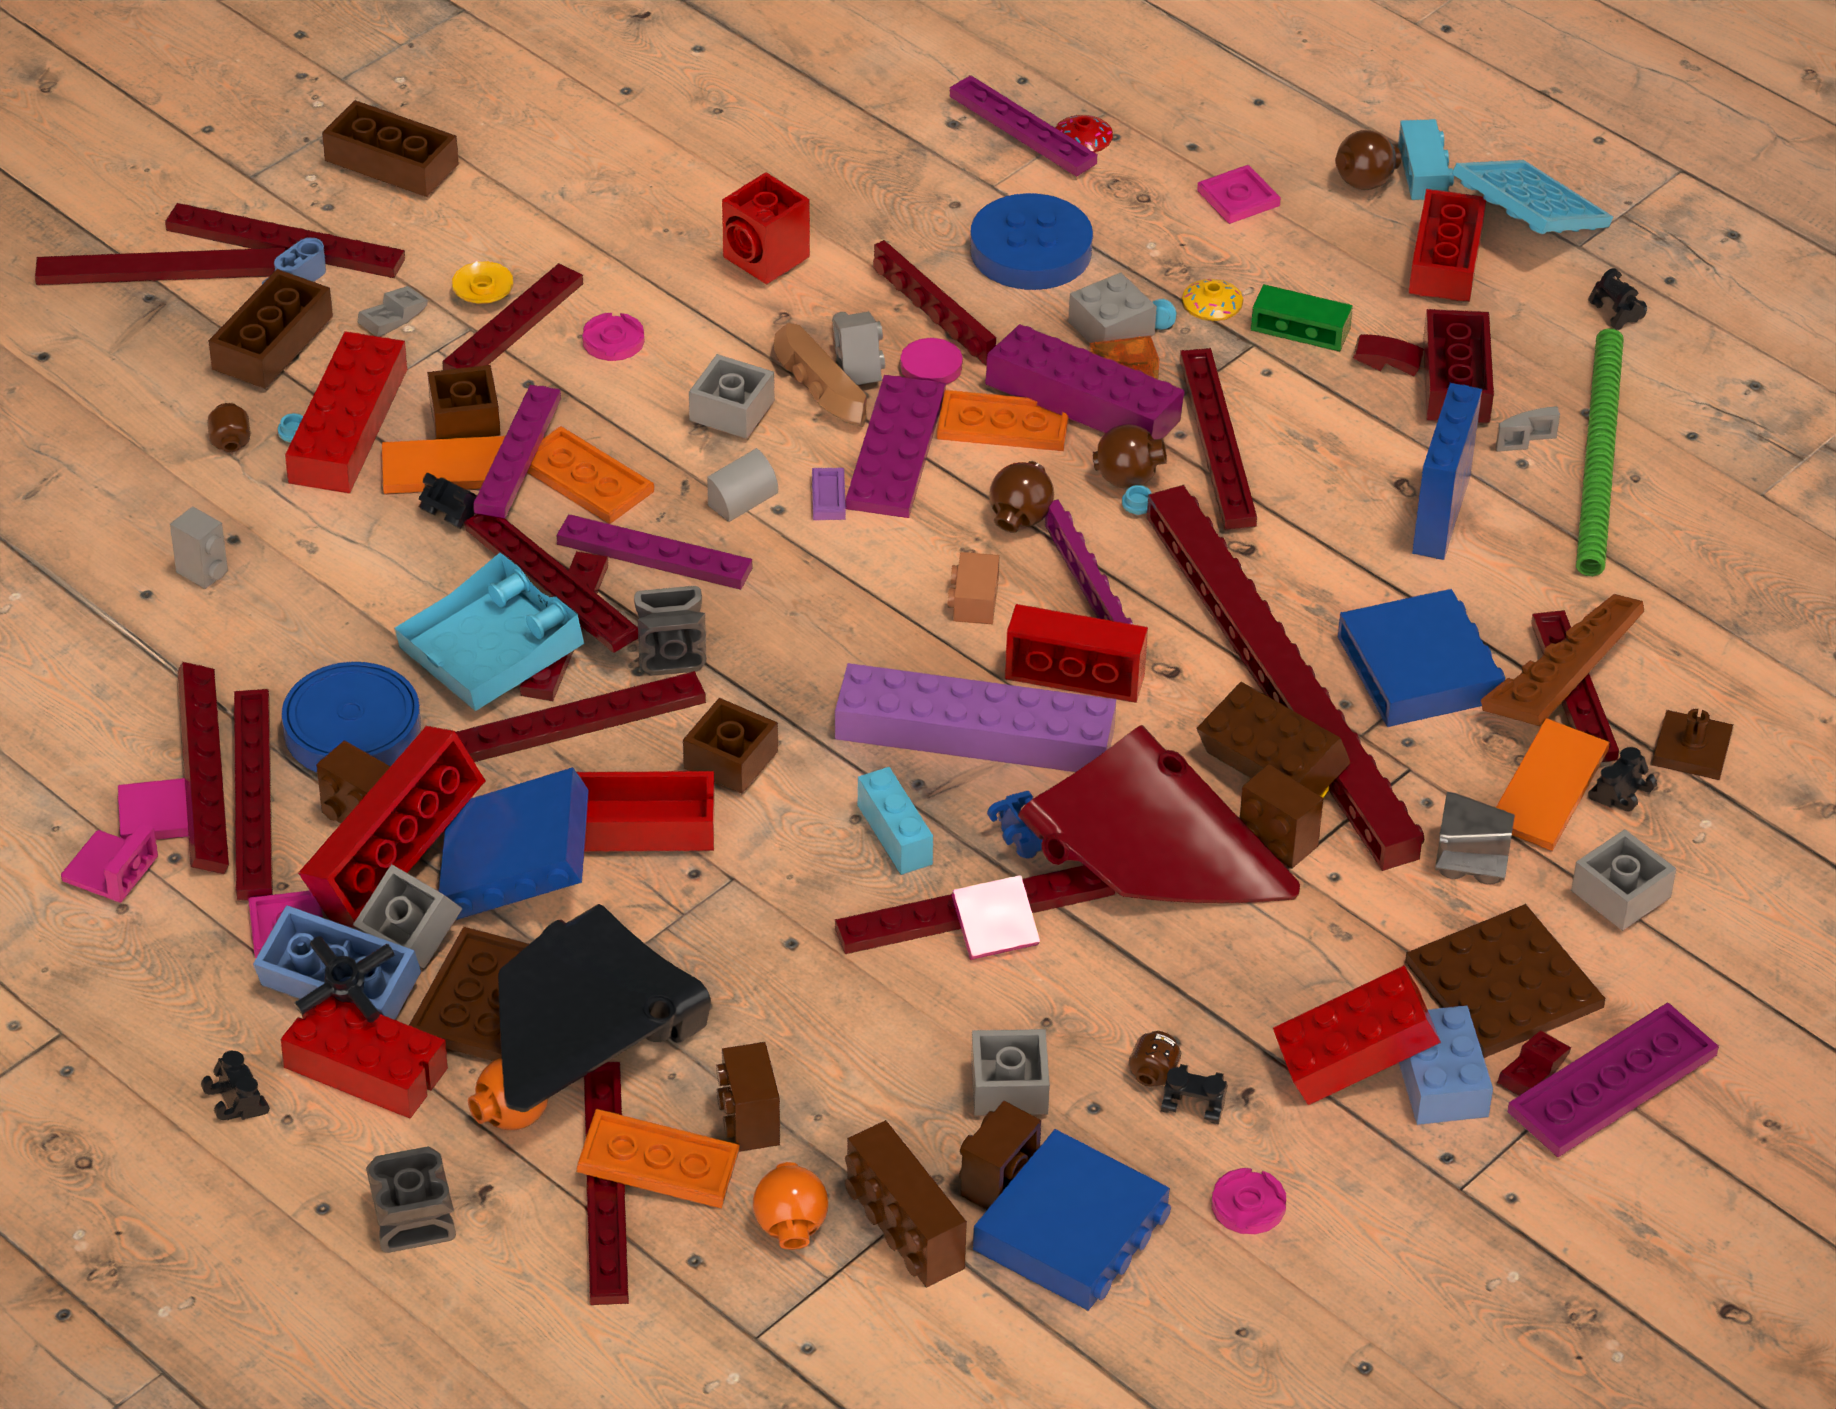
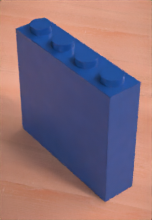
M1454 383L1449 385L1423 465L1412 554L1441 560L1445 559L1471 476L1482 389Z
M1452 589L1340 613L1337 637L1387 727L1482 706L1481 699L1505 681L1503 670L1500 667L1497 668L1492 659L1489 646L1483 644L1476 624L1471 623L1466 614L1464 603L1461 600L1458 601Z
M573 767L471 798L445 828L439 892L462 908L456 920L582 883L589 789Z
M1054 1129L974 1225L973 1250L1089 1311L1098 1299L1103 1300L1106 1297L1114 1278L1118 1274L1123 1275L1126 1272L1137 1249L1143 1250L1146 1247L1157 1224L1163 1225L1171 1212V1205L1168 1204L1170 1188Z

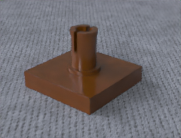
M1691 709L1688 714L1666 710L1652 765L1720 780L1734 724L1711 720L1708 712L1704 710L1701 712V717L1697 716L1699 709Z

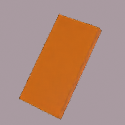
M945 390L937 429V439L1064 451L1069 418L1064 412H1062V415L1037 406V401L1025 397Z
M562 426L542 439L527 471L528 474L608 524L614 522L654 492L653 482Z
M505 436L382 442L384 494L422 492L425 487L423 478L426 473H430L438 479L443 477L466 490L480 489Z
M1546 718L1496 806L1498 809L1515 814L1512 836L1553 851L1609 750V742Z
M596 1109L576 1172L722 1209L740 1145Z

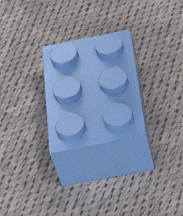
M1468 1006L1429 1009V1015L1441 1043L1399 1062L1417 1125L1489 1117L1493 1086Z

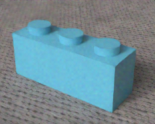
M1436 119L1400 121L1398 147L1411 200H1424L1426 189L1448 192L1449 186L1454 184V175L1452 174L1453 169L1448 168L1449 153L1448 150L1443 149L1444 133L1438 130Z
M886 767L858 776L857 806L900 875L933 865V834L891 768Z

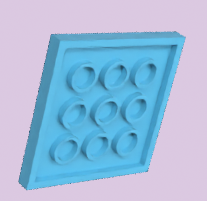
M1525 160L1456 163L1452 172L1454 176L1461 180V184L1464 187L1478 190L1484 194L1483 198L1486 201L1503 206L1507 209L1506 213L1509 216L1523 219L1529 223L1531 230L1540 234L1551 231L1562 233L1565 230L1578 232L1580 229L1595 230L1596 228H1608L1614 217Z

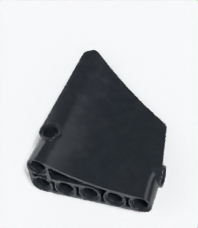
M597 904L567 923L562 919L552 922L539 937L505 964L498 973L501 1059L506 1107L520 1112H527L645 1038L652 1042H663L670 1038L675 1043H681L707 1025L711 998L707 988L700 980L676 967L653 951L629 931L603 905Z

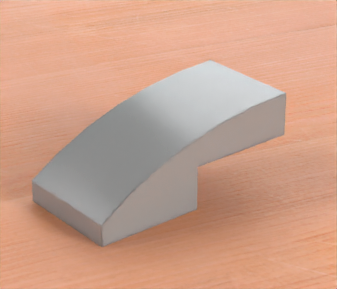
M409 286L384 293L383 304L359 311L357 322L379 337L397 329L414 318L427 306L428 300Z
M1558 407L1530 410L1514 415L1499 423L1496 441L1497 452L1528 449L1530 440L1556 439L1560 418Z

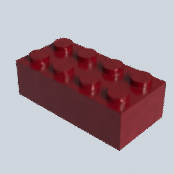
M1426 309L1423 334L1426 420L1438 421L1449 385L1454 383L1482 389L1478 423H1490L1494 386L1489 312Z

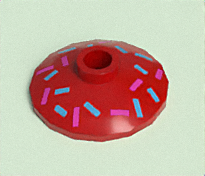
M1091 115L1066 117L1058 122L1055 127L1094 153L1108 147L1113 140V131L1110 125L1101 118Z

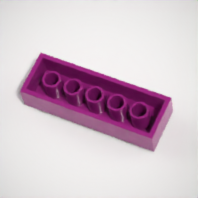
M1019 324L988 353L986 385L1015 397H1025L1037 401V406L1062 415V412L1068 415L1069 419L1104 433L1119 425L1133 424L1149 431L1154 439L1164 438L1181 420L1184 398L1183 389L1173 386L1169 382L1148 376L1139 370H1133L1118 364L1114 360L1093 354L1084 348H1078L1063 342L1059 338L1038 332L1029 326Z

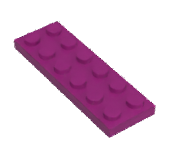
M884 374L846 496V509L903 518L910 517L941 411L946 383Z
M1667 1002L1510 1101L1507 1112L1555 1156L1560 1157L1717 1056L1719 1045Z

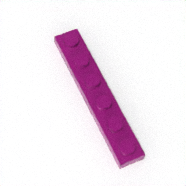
M972 75L950 87L949 97L1074 176H1079L1097 164L1098 154Z
M536 385L529 386L474 501V513L506 518L560 403L561 389Z
M1059 499L1053 500L1049 507L1048 515L1045 517V527L1096 617L1133 624L1131 618H1126L1119 597L1112 594L1107 576L1100 573L1095 555L1088 552L1083 534L1077 532L1073 526L1070 512L1064 510Z
M568 514L556 535L557 545L740 590L753 569L751 558Z

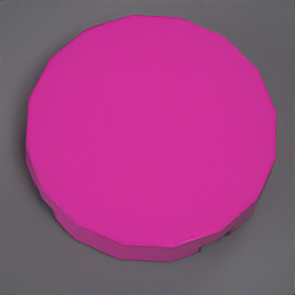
M612 313L600 314L590 319L583 328V347L590 355L601 360L618 361L630 358L642 349L645 342L643 325L638 319L624 313H620V316H612Z
M918 339L909 343L902 350L900 357L901 371L906 378L949 384L961 375L963 357L960 349L944 339Z
M1240 1168L1229 1171L1218 1179L1212 1192V1210L1216 1219L1227 1229L1240 1234H1259L1270 1231L1281 1222L1286 1211V1192L1281 1182L1270 1173L1262 1171L1260 1174L1252 1172V1168Z

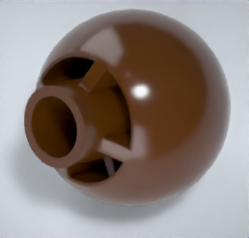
M1365 129L1353 132L1342 141L1337 151L1335 164L1340 176L1347 184L1357 189L1371 190L1386 183L1394 170L1399 168L1401 153L1398 147L1393 146L1386 136L1380 132Z
M1123 424L1116 426L1103 435L1098 443V451L1093 452L1094 468L1096 471H1101L1104 479L1116 487L1128 489L1135 485L1142 486L1155 475L1157 465L1167 464L1164 439H1154L1149 431L1137 425Z
M1033 461L1028 463L1017 462L1004 467L996 474L989 492L991 507L997 514L994 518L995 524L1007 532L1016 533L1019 527L1033 526L1048 515L1049 507L1054 500V487L1042 465Z

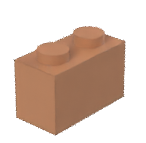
M960 552L959 564L952 565L951 585L956 586L955 588L949 587L948 607L954 608L953 621L993 624L999 581L1000 555Z

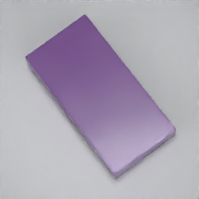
M812 468L813 520H846L844 468Z

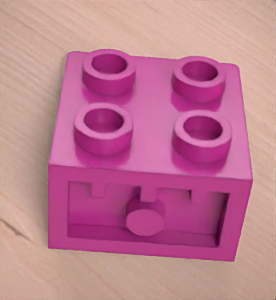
M141 823L136 831L126 839L97 830L61 873L62 881L121 903L158 857L154 827Z

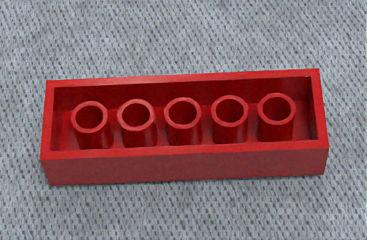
M344 331L285 453L289 484L351 493L408 370L405 341Z
M425 726L298 872L330 921L356 928L353 925L391 864L408 873L486 782L456 732Z

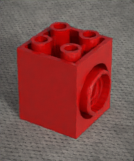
M765 172L722 199L723 257L767 285L810 257V199Z

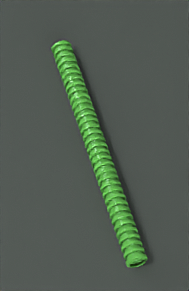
M1610 328L1603 329L1597 334L1576 558V568L1585 576L1601 574L1605 570L1624 343L1623 335L1618 330Z

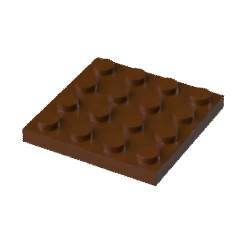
M1526 904L1406 952L1405 963L1442 1008L1468 1006L1484 1058L1529 1040L1540 1030L1548 1032L1604 1008L1606 998Z
M463 926L409 1026L445 1039L446 1049L490 1061L501 1058L498 973L505 964L527 947L529 943Z

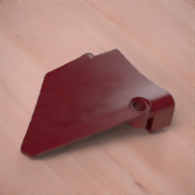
M1143 725L1132 730L1101 755L1063 781L1033 798L1018 814V817L1037 838L1043 839L1042 851L1048 861L1055 865H1060L1068 860L1079 861L1123 897L1184 903H1252L1296 899L1300 892L1299 881L1195 772L1185 758L1178 752L1166 750Z

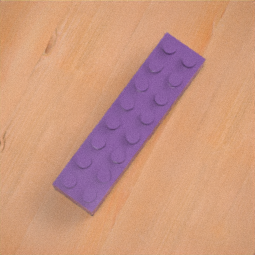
M848 663L835 709V739L1076 772L1111 747L1115 729L1116 699Z

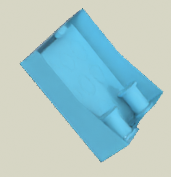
M502 553L496 555L448 596L394 628L399 647L474 711L482 708L584 644L578 614L557 597H548L541 593L530 582L522 569Z

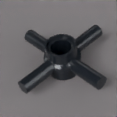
M321 936L315 937L310 942V946L326 966L325 983L294 1002L298 1011L303 1015L326 999L334 996L341 1002L353 1001L368 1022L377 1020L380 1012L364 993L365 975L394 957L395 954L389 944H385L356 963L349 956L337 957ZM344 977H350V978H349L348 980H346V981H342V982L339 981L340 979H342V978H344Z

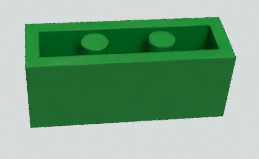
M1263 284L1253 305L1251 331L1340 352L1351 329L1353 305Z

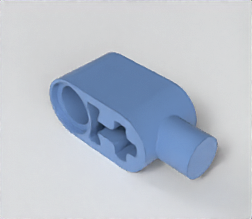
M317 238L300 240L276 257L274 261L275 271L279 269L313 282L326 272L323 242Z

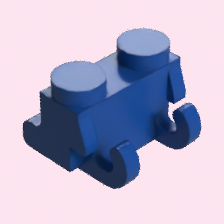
M1030 791L1006 796L1005 800L995 802L987 811V815L992 822L997 821V819L1001 822L1002 836L1006 844L1011 845L1014 842L1017 846V854L1023 858H1033L1036 856L1037 852L1042 850L1043 839H1038L1018 817L1021 808L1033 799Z

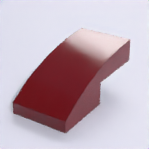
M1360 334L1357 338L1353 359L1380 372L1385 364H1388L1414 377L1420 369L1424 349L1392 337Z
M1540 1030L1522 1045L1519 1057L1500 1072L1497 1083L1520 1096L1553 1075L1569 1055L1571 1047Z

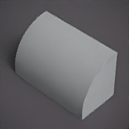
M757 448L707 477L708 506L728 522L778 493V483L774 470L767 458Z

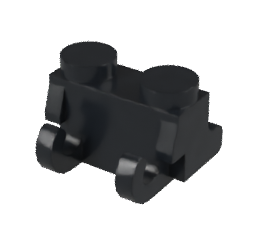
M1612 268L1604 273L1600 281L1596 282L1588 301L1596 305L1597 308H1601L1604 304L1601 299L1603 297H1610L1615 302L1612 309L1616 312L1615 317L1610 319L1611 326L1615 330H1620L1625 323L1638 322L1639 319L1644 318L1647 313V305L1644 301L1638 300L1635 297L1638 295V291L1634 287L1619 279L1622 276L1619 270Z
M430 473L425 474L423 478L425 487L418 498L421 501L418 507L436 516L438 511L446 514L444 520L461 529L464 522L475 515L474 501L477 495L443 477L438 479Z
M1627 747L1621 750L1620 758L1612 766L1604 767L1601 770V776L1597 779V784L1588 792V796L1591 800L1608 807L1615 806L1625 811H1632L1638 805V799L1634 793L1638 789L1644 792H1651L1657 786V780L1653 774L1646 778V782L1642 779V774L1645 775L1649 771L1645 756L1641 755L1639 749Z
M233 1050L225 1052L222 1058H218V1062L213 1070L214 1075L219 1077V1081L213 1084L210 1076H205L201 1081V1087L205 1094L214 1095L221 1093L229 1108L226 1109L223 1101L218 1102L214 1107L217 1118L219 1120H229L241 1117L244 1120L268 1114L270 1107L265 1097L260 1095L257 1089V1080L254 1079L249 1067L244 1064L243 1054Z
M1180 1064V1067L1169 1069L1164 1086L1161 1111L1176 1113L1178 1104L1173 1103L1172 1100H1181L1182 1095L1209 1101V1107L1214 1108V1111L1206 1110L1204 1119L1219 1125L1228 1088L1227 1081H1224V1074L1216 1072V1075L1208 1077L1188 1073V1065Z

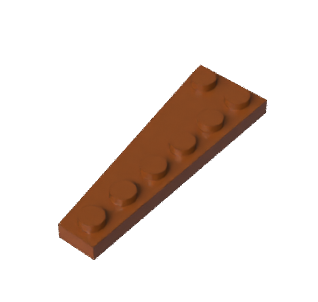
M1613 594L1585 616L1581 622L1576 623L1566 631V638L1556 644L1551 643L1544 649V656L1536 662L1530 660L1523 665L1522 673L1515 679L1507 678L1481 699L1482 710L1541 726L1545 719L1553 713L1645 612L1643 601Z

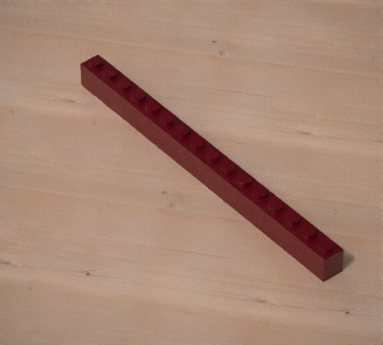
M1184 485L1148 494L1147 520L1264 695L1341 738L1351 763L1329 785V792L1381 870H1388L1420 860L1421 847L1425 840L1422 828L1419 824L1413 822L1408 814L1405 803L1402 800H1398L1388 778H1383L1377 769L1373 756L1366 753L1361 745L1358 734L1351 731L1346 723L1343 712L1340 709H1336L1330 699L1328 690L1325 687H1321L1315 678L1313 668L1310 665H1306L1300 655L1298 646L1295 643H1291L1285 633L1283 624L1280 621H1276L1271 613L1268 602L1261 599L1256 591L1253 580L1246 577L1239 560L1233 558L1229 552L1225 539L1218 536L1211 519L1201 511L1197 498L1191 496Z

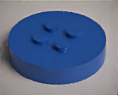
M1036 193L1005 196L987 204L974 217L970 238L971 258L980 272L999 284L1024 290L1050 289L1071 282L1086 270L1092 257L1093 229L1088 217L1078 207L1061 198Z
M343 662L317 669L300 679L291 688L282 706L284 739L289 752L300 764L316 773V764L344 740L391 766L421 732L419 698L414 687L398 672L374 663Z

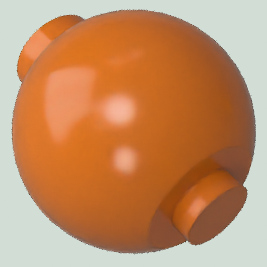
M501 1058L491 1062L484 1068L477 1079L475 1094L468 1098L470 1112L478 1123L483 1124L488 1121L493 1126L503 1130H519L532 1125L541 1117L548 1103V1099L527 1112H520L506 1107Z
M793 1162L781 1163L776 1166V1169L768 1172L758 1183L753 1196V1211L761 1228L770 1236L778 1238L781 1248L789 1250L800 1249L810 1243L809 1236L815 1233L823 1224L828 1212V1194L822 1181L812 1171L800 1167Z

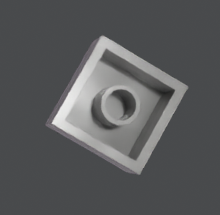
M1118 273L1070 293L1068 322L1102 356H1106L1155 335L1157 306L1122 273Z
M717 354L689 391L690 421L747 439L775 401L774 371Z
M1624 829L1576 862L1571 891L1623 931L1671 898L1676 868Z
M391 864L353 925L364 933L414 950L419 966L425 969L462 908L444 894Z
M1046 1029L972 1031L971 1065L974 1116L986 1115L989 1111L994 1112L1003 1101L1031 1115L1048 1114L1050 1083Z

